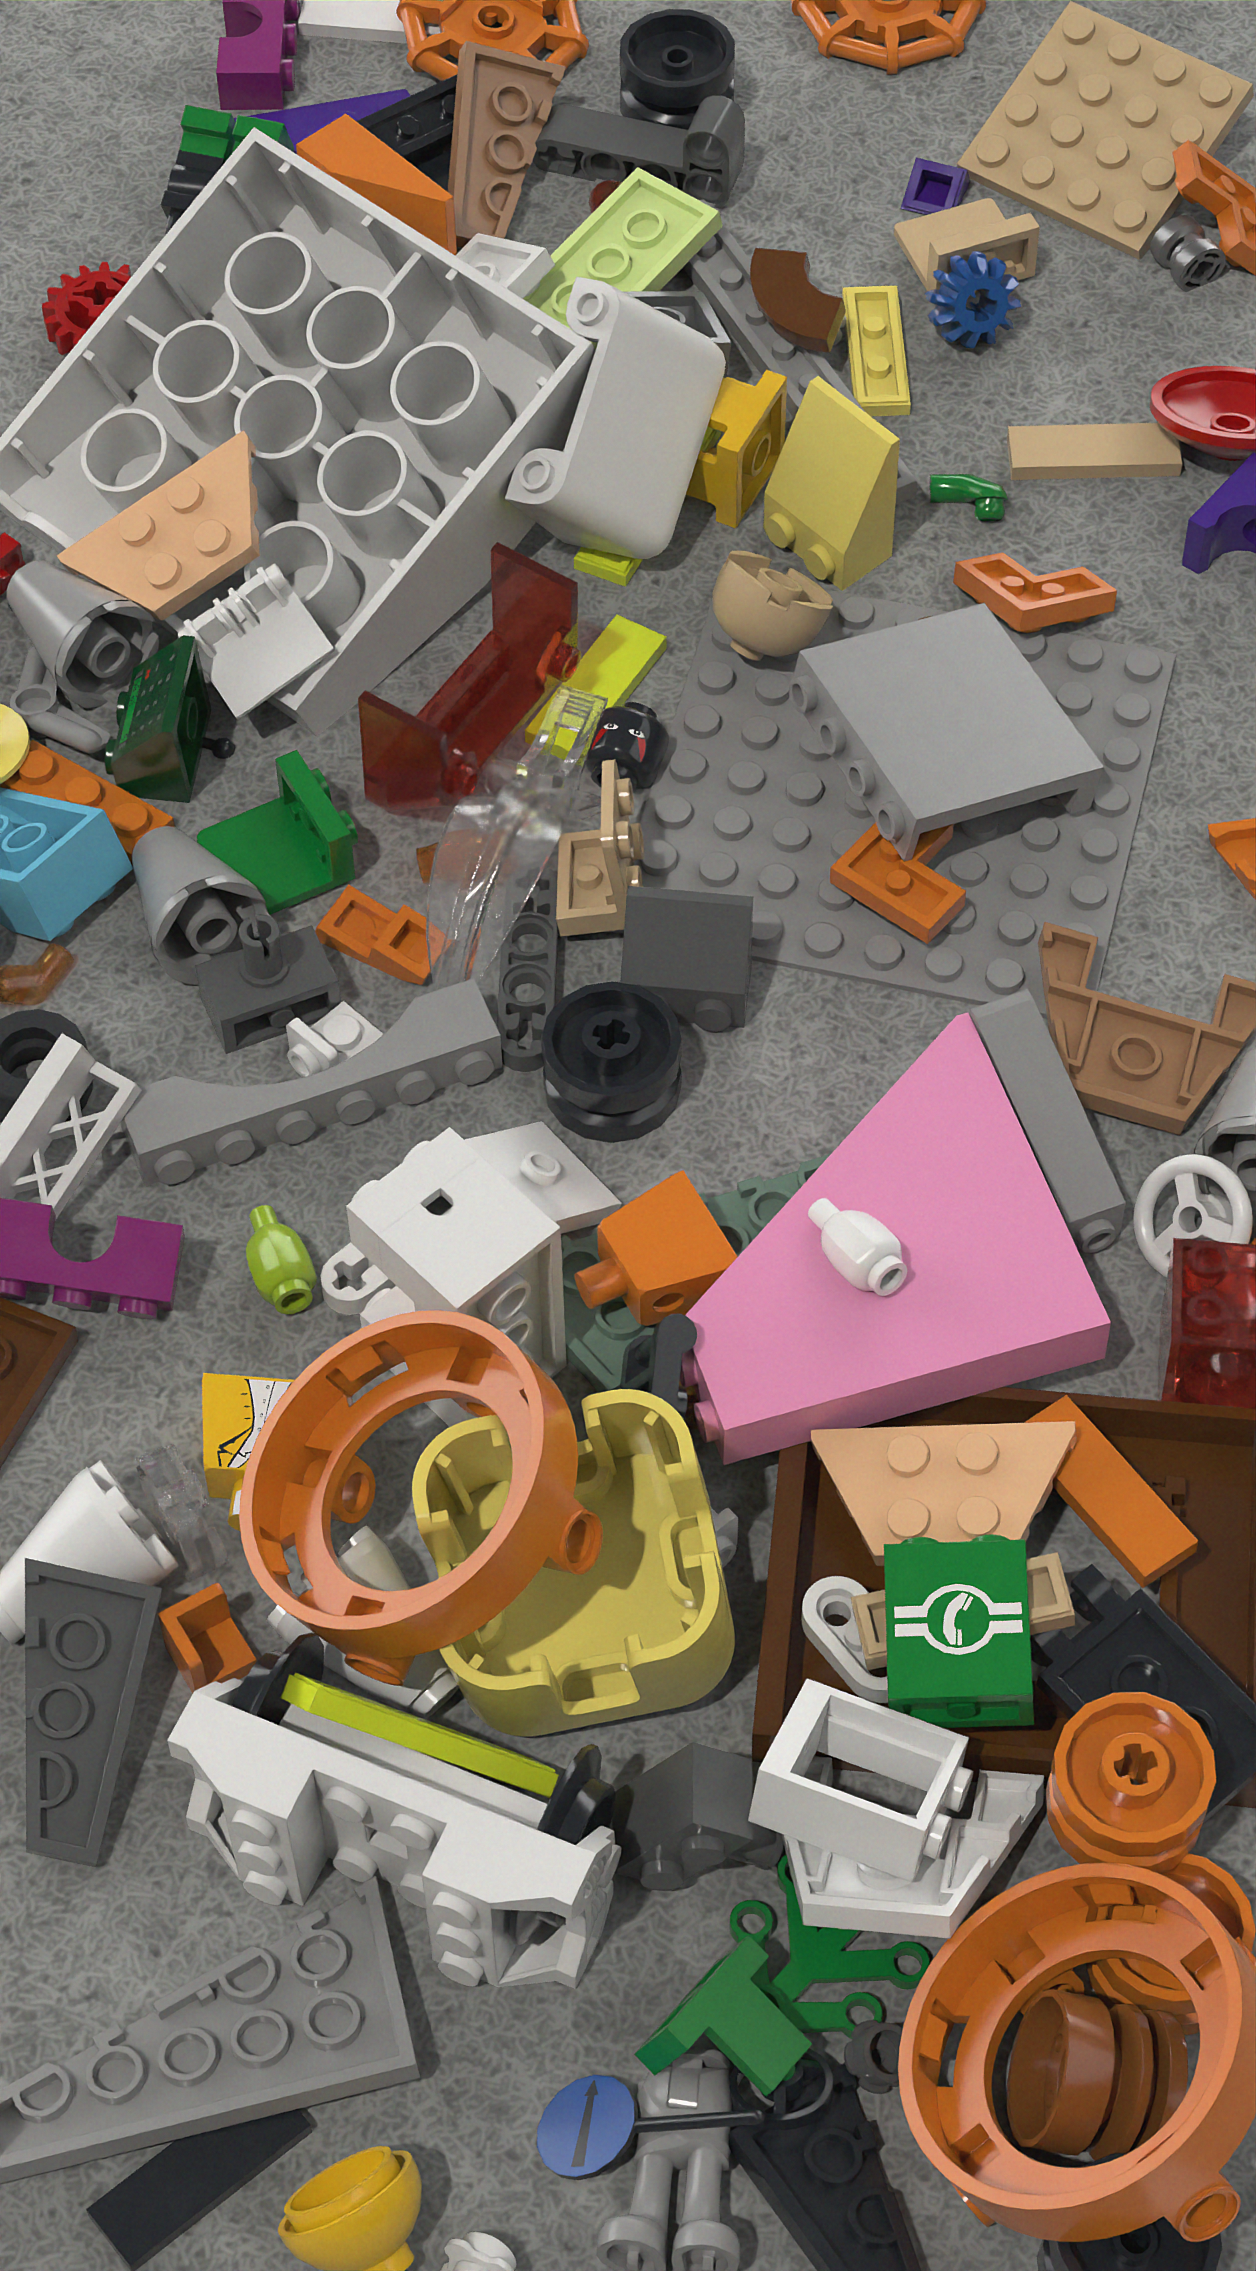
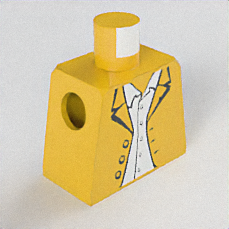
M203 1373V1463L209 1497L231 1499L227 1521L235 1530L240 1531V1495L249 1456L267 1417L294 1381L292 1379Z

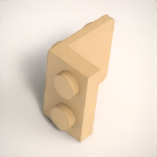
M615 759L602 761L601 828L599 830L559 834L556 921L560 936L624 930L628 886L643 887L640 866H634V860L644 859L642 828L640 823L630 824L629 815H634L632 783L630 778L620 779Z

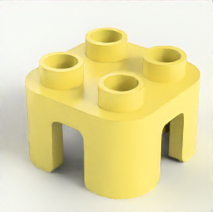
M618 1389L592 1394L581 1401L588 1439L577 1442L578 1470L573 1498L588 1511L594 1512L601 1521L603 1530L602 1546L593 1567L582 1575L541 1567L528 1586L495 1618L464 1638L439 1648L470 1708L484 1723L495 1730L513 1736H538L685 1706L699 1700L713 1690L729 1668L734 1653L735 1633L708 1492L686 1423L670 1404L653 1394L640 1390ZM497 1415L469 1419L447 1428L430 1442L416 1465L412 1481V1497L417 1526L435 1562L439 1578L458 1567L482 1544L497 1522L506 1502L512 1478V1450L507 1431Z

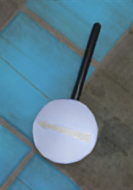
M592 2075L577 2079L560 2090L545 2108L537 2128V2149L543 2163L558 2176L572 2180H583L598 2176L615 2165L631 2146L635 2133L759 2125L764 2122L765 2114L763 2111L755 2109L638 2118L636 2101L631 2091L614 2077Z

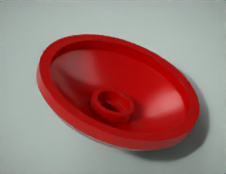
M1237 366L1194 367L1171 373L1160 379L1153 386L1150 396L1151 413L1158 423L1175 438L1198 451L1213 455L1222 460L1237 461L1247 459L1253 452L1256 453V369Z

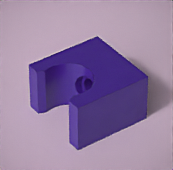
M1253 452L1189 518L1182 566L1200 574L1208 570L1213 560L1224 553L1232 551L1256 553V453Z

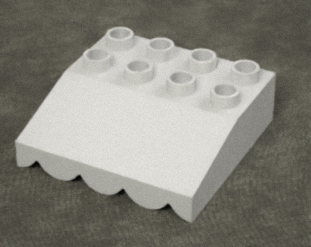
M254 127L0 437V511L61 553L244 430L256 447V457H251L252 483L257 488L258 510L254 517V524L259 530L260 556L163 621L155 617L153 618L157 623L179 638L177 634L186 627L183 623L187 619L193 621L209 608H213L215 606L213 600L216 598L223 601L230 596L227 590L231 587L235 591L238 590L241 585L258 574L256 569L262 566L266 570L275 563L330 641L335 651L266 701L315 736H319L361 701L488 583L536 523L505 499L513 471L523 456L537 448L564 450L595 348L587 339Z

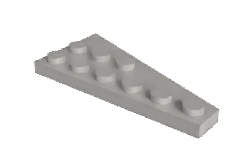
M376 1876L355 1887L354 1897L323 1914L320 1908L295 1921L297 1925L295 1931L265 1948L260 1949L251 1946L153 2002L155 2009L153 2012L125 2028L120 2029L116 2023L92 2037L95 2045L62 2064L56 2066L48 2062L0 2090V2184L420 2078Z

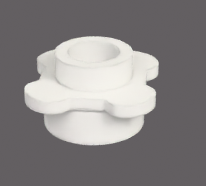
M470 2232L463 2239H451L448 2241L444 2250L449 2257V2262L445 2263L440 2271H514L516 2269V2259L511 2250L495 2237L481 2232Z

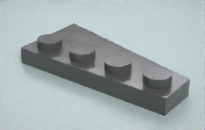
M25 1558L26 1853L92 1867L97 1866L162 1588Z

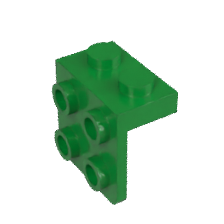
M298 750L275 759L279 798L207 827L197 835V843L260 890L266 901L269 915L355 879L352 845L358 843L355 825L347 811L344 809L336 811L331 803L330 789L323 774L318 768L310 771Z

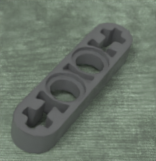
M536 863L522 864L514 868L507 875L504 883L497 1029L501 1036L503 1064L514 1071L520 1072L536 1071L544 1066L541 1036L547 1015L553 1010L556 1002L559 931L556 921L558 877L552 869ZM527 886H539L537 913L526 912L525 893ZM525 934L539 935L547 942L543 948L534 952H524L513 945V942L518 937ZM526 983L536 984L544 990V994L533 1002L518 1001L513 998L511 992L515 987ZM520 1020L532 1021L533 1041L531 1042L530 1049H518Z

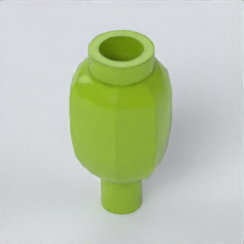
M258 1206L249 1214L255 1233L246 1245L247 1262L254 1284L262 1298L271 1305H274L279 1313L294 1314L300 1312L312 1302L313 1295L311 1291L317 1283V1276L311 1257L297 1232L287 1225L279 1224L272 1206Z

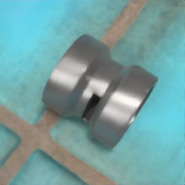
M1180 215L1163 224L1155 233L1150 246L1152 256L1161 266L1167 269L1171 268L1170 274L1173 280L1185 292L1213 282L1220 275L1226 260L1224 252L1213 240L1204 239L1205 232L1203 228L1190 215Z

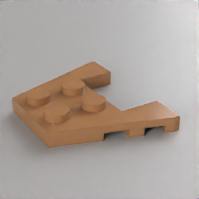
M1044 922L1038 940L1049 1033L1082 1107L1181 1135L1256 1032V983L1224 974L1218 989L1210 1024L1087 989L1086 983L1098 937Z

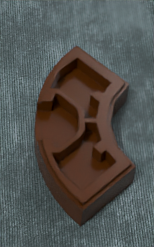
M755 248L751 260L750 280L759 311L761 310L765 318L774 326L775 332L791 343L810 350L830 353L846 313L843 298L823 293L810 283V262L807 252Z

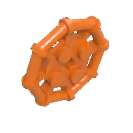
M400 0L396 10L397 17L403 23L409 50L406 58L407 63L415 72L425 71L440 81L446 80L458 72V66L443 57L450 54L459 59V50L466 41L535 59V55L545 47L554 50L545 61L565 66L566 69L577 58L584 59L589 48V41L582 34L576 9L577 0H443L442 2L438 0ZM553 14L558 18L559 26L547 25L546 18L543 19V17ZM496 22L502 24V27H499V28H490V27L485 26V25H490V26H491V25L495 24ZM424 24H439L440 33L427 38Z
M791 0L792 12L795 16L802 17L819 43L818 51L821 55L828 59L834 55L886 69V75H897L898 69L941 56L949 55L953 58L964 50V39L977 15L982 14L986 8V0ZM942 10L956 11L950 23L939 17ZM835 11L840 19L831 25L823 12ZM922 35L928 37L927 39L899 46V42ZM859 36L863 41L854 39L853 37Z

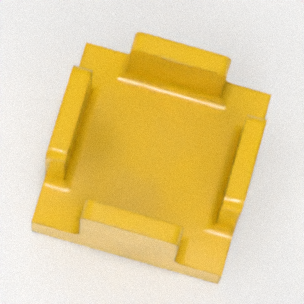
M766 370L756 386L730 377H723L708 427L722 431L724 435L718 442L717 448H710L708 452L699 451L686 495L713 504L716 508V522L737 528L775 468L785 443L787 377Z

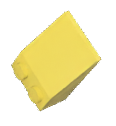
M819 376L808 384L766 487L764 495V530L774 545L779 548L787 546L801 557L807 569L814 577L819 580L827 578L843 591L892 556L900 439Z

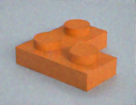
M1188 139L1172 152L1177 173L1175 178L1176 187L1189 203H1199L1213 213L1218 222L1221 236L1219 247L1224 252L1226 260L1235 267H1244L1256 276V188Z
M1003 552L958 561L955 564L953 583L972 596L976 603H985L989 610L1007 622L1010 628L1019 632L1033 633L1040 631L1044 626L1062 622H1084L1090 616L1113 612L1115 608L1117 590L1083 566L1035 576Z
M875 822L830 867V883L921 941L929 944L965 906L966 890L925 866L953 838L954 824L920 833L913 858L904 862L890 840H886L880 834Z

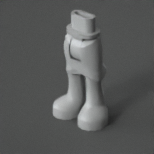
M704 2032L685 2053L654 2076L649 2070L646 2078L639 2082L638 2093L635 2099L638 2106V2118L732 2111L733 2104L731 2102L729 2086L730 2064L728 2058ZM731 2127L638 2133L637 2149L634 2156L636 2179L628 2215L609 2218L598 2234L596 2256L603 2264L616 2271H666L672 2173L687 2169L682 2220L673 2241V2270L737 2271L741 2251L739 2239L729 2226L721 2223L720 2217L722 2171L729 2170V2156L731 2153L729 2133Z

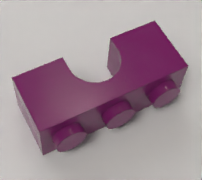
M222 0L226 37H219L216 68L220 109L283 110L285 91H294L295 89L294 60L287 59V56H297L296 23H290V21L299 20L300 0Z
M0 1198L1 1298L25 1300L28 1290L53 1294V1304L73 1309L89 1310L92 1306V1300L118 1304L117 1313L141 1319H156L158 1309L173 1310L185 1239L183 1225L117 1215L114 1238L107 1251L94 1260L75 1262L62 1257L53 1248L52 1239L56 1215L52 1205Z

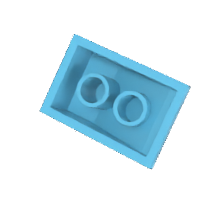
M0 787V924L12 932L51 941L53 938L69 931L74 924V920L94 902L110 895L114 891L116 883L129 873L133 866L104 809Z

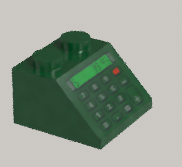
M181 636L133 668L128 692L121 691L118 696L116 717L119 730L117 739L108 740L105 751V769L108 775H114L116 786L138 798L190 803L202 754L203 739L206 736L212 710L195 636Z

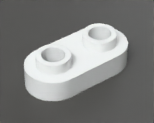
M842 1576L826 1577L815 1582L807 1590L802 1603L801 1620L806 1636L855 1694L870 1702L887 1703V1676L882 1678L875 1677L867 1670L852 1610L851 1597L867 1594V1590L855 1580ZM832 1614H839L844 1616L848 1622L843 1626H832L825 1621V1618Z

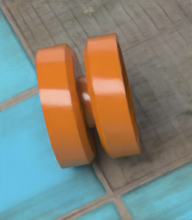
M1146 1692L1111 1693L1085 1704L1064 1725L1054 1752L1051 1773L1046 1788L1048 1822L1061 1848L1079 1864H1127L1145 1868L1159 1874L1175 1868L1195 1847L1216 1784L1214 1751L1200 1724L1177 1704Z
M1190 1853L1175 1868L1160 1873L1184 1886L1198 1897L1234 1939L1239 1937L1252 1952L1256 1928L1250 1901L1231 1874L1206 1857ZM1141 1904L1098 1907L1095 1921L1127 1919L1155 1924L1158 1907ZM1108 1958L1086 1963L1090 1985L1108 2010L1115 2004H1129L1138 2006L1141 2011L1159 2010L1169 2012L1182 2025L1184 2035L1200 2032L1198 2017L1192 1999L1184 1985L1171 1973L1156 1965L1136 1959Z

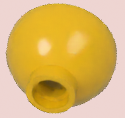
M376 2146L352 2154L315 2175L302 2185L285 2204L284 2213L286 2215L278 2226V2234L285 2246L297 2259L318 2270L405 2271L414 2260V2255L406 2239L414 2229L421 2208L422 2180L411 2153L404 2150L391 2151L387 2146Z

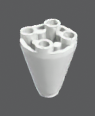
M101 1460L91 1468L86 1467L73 1478L0 1571V1632L12 1645L25 1636V1558L150 1586L160 1584L170 1576L173 1570L180 1566L162 1542L164 1539L140 1508L135 1509L123 1494L125 1491Z
M365 1526L356 1532L338 1552L340 1555L339 1558L337 1557L338 1562L352 1581L362 1586L382 1591L411 1589L389 1548L369 1526ZM303 1572L300 1580L307 1588L302 1594L313 1588ZM279 1605L266 1620L290 1644L299 1635L312 1632ZM321 1639L324 1645V1665L387 1705L406 1713L411 1712L417 1717L427 1720L459 1689L439 1649L416 1655L402 1686H394L377 1681L354 1670L345 1663L346 1655Z

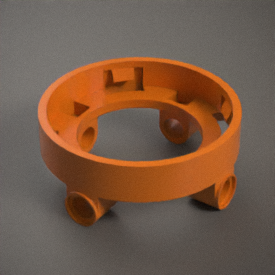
M442 1310L416 1311L382 1319L343 1338L314 1360L292 1382L267 1417L249 1456L240 1495L239 1522L245 1556L254 1577L273 1602L317 1636L346 1655L344 1661L348 1666L372 1679L394 1686H402L416 1655L452 1644L475 1632L495 1618L528 1586L541 1567L575 1575H582L588 1572L600 1554L603 1530L599 1517L594 1512L588 1511L573 1498L578 1470V1443L572 1415L560 1389L551 1377L503 1332L476 1317ZM406 1362L407 1371L380 1383L355 1403L353 1402L352 1396L363 1386L396 1365ZM451 1398L465 1411L478 1418L497 1415L507 1431L511 1444L512 1478L503 1510L482 1544L470 1557L451 1572L433 1582L416 1588L400 1591H382L371 1589L352 1581L342 1569L335 1555L330 1525L331 1520L349 1524L357 1523L367 1515L372 1506L376 1489L375 1477L372 1469L355 1455L361 1445L373 1432L395 1415L415 1405L431 1400ZM295 1544L301 1567L313 1587L299 1597L293 1593L288 1582L287 1575L291 1572L283 1553Z
M1117 1863L1078 1864L1041 1873L1014 1885L983 1905L960 1925L931 1961L911 2000L899 2046L898 2076L903 2110L914 2138L933 2166L952 2183L967 2206L988 2228L997 2222L1018 2233L1038 2239L1059 2242H1084L1125 2234L1151 2224L1164 2216L1187 2241L1201 2242L1218 2235L1233 2222L1241 2205L1239 2195L1221 2172V2169L1244 2139L1256 2115V1957L1239 1937L1234 1939L1198 1897L1172 1879L1145 1868ZM1141 1904L1158 1907L1155 1924L1127 1919L1095 1921L1098 1907ZM1108 1958L1136 1959L1151 1963L1171 1973L1188 1991L1195 2006L1200 2030V2049L1195 2074L1182 2103L1173 2116L1153 2137L1135 2150L1110 2162L1081 2168L1051 2166L1031 2159L1021 2153L1003 2133L995 2114L992 2098V2073L998 2047L1017 2012L1020 2011L1025 2015L1031 2001L1042 1990L1055 1989L1084 1995V1984L1073 1968L1088 1962ZM955 2023H964L966 2026L962 2033L955 2060L953 2087H939L938 2079L941 2062L949 2035Z

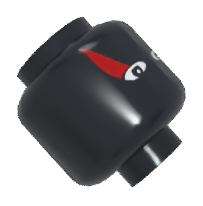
M627 702L623 706L606 708L598 714L584 750L583 761L591 772L593 782L602 788V761L614 759L617 763L620 779L630 778L633 793H635L636 789H644L654 783L668 747L669 735L665 727L656 719L657 715L651 708L640 703Z

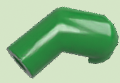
M930 474V503H975L974 515L979 521H999L1004 517V501H1007L1008 498L1001 485L972 474Z

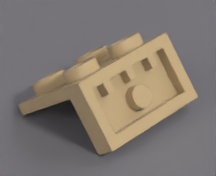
M985 198L897 223L894 226V237L928 292L933 289H940L941 283L934 278L933 271L939 269L947 274L951 273L950 256L958 255L967 262L972 251H980L985 254L987 262L995 257L1006 264L1004 274H1011L1017 280L1035 276L1040 227L1031 213L1005 219L992 198Z

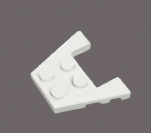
M814 1756L803 1777L831 1787L833 1781L832 1758ZM980 1770L971 1819L951 1818L949 1831L939 1857L934 1859L925 1855L913 1882L782 1834L803 1925L950 1939L1043 1805L1044 1775ZM903 1814L914 1819L916 1818V1815Z

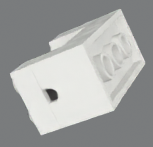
M449 1127L432 1141H423L417 1144L406 1155L402 1164L381 1180H372L356 1192L352 1201L346 1205L351 1243L396 1285L392 1289L386 1288L379 1291L370 1299L364 1311L360 1313L361 1328L382 1319L416 1311L442 1310L458 1312L483 1320L503 1332L551 1378L567 1366L561 1227L453 1129ZM403 1362L389 1370L398 1375L407 1371L408 1367L406 1362ZM451 1398L424 1402L449 1427L462 1421L478 1418L465 1411Z

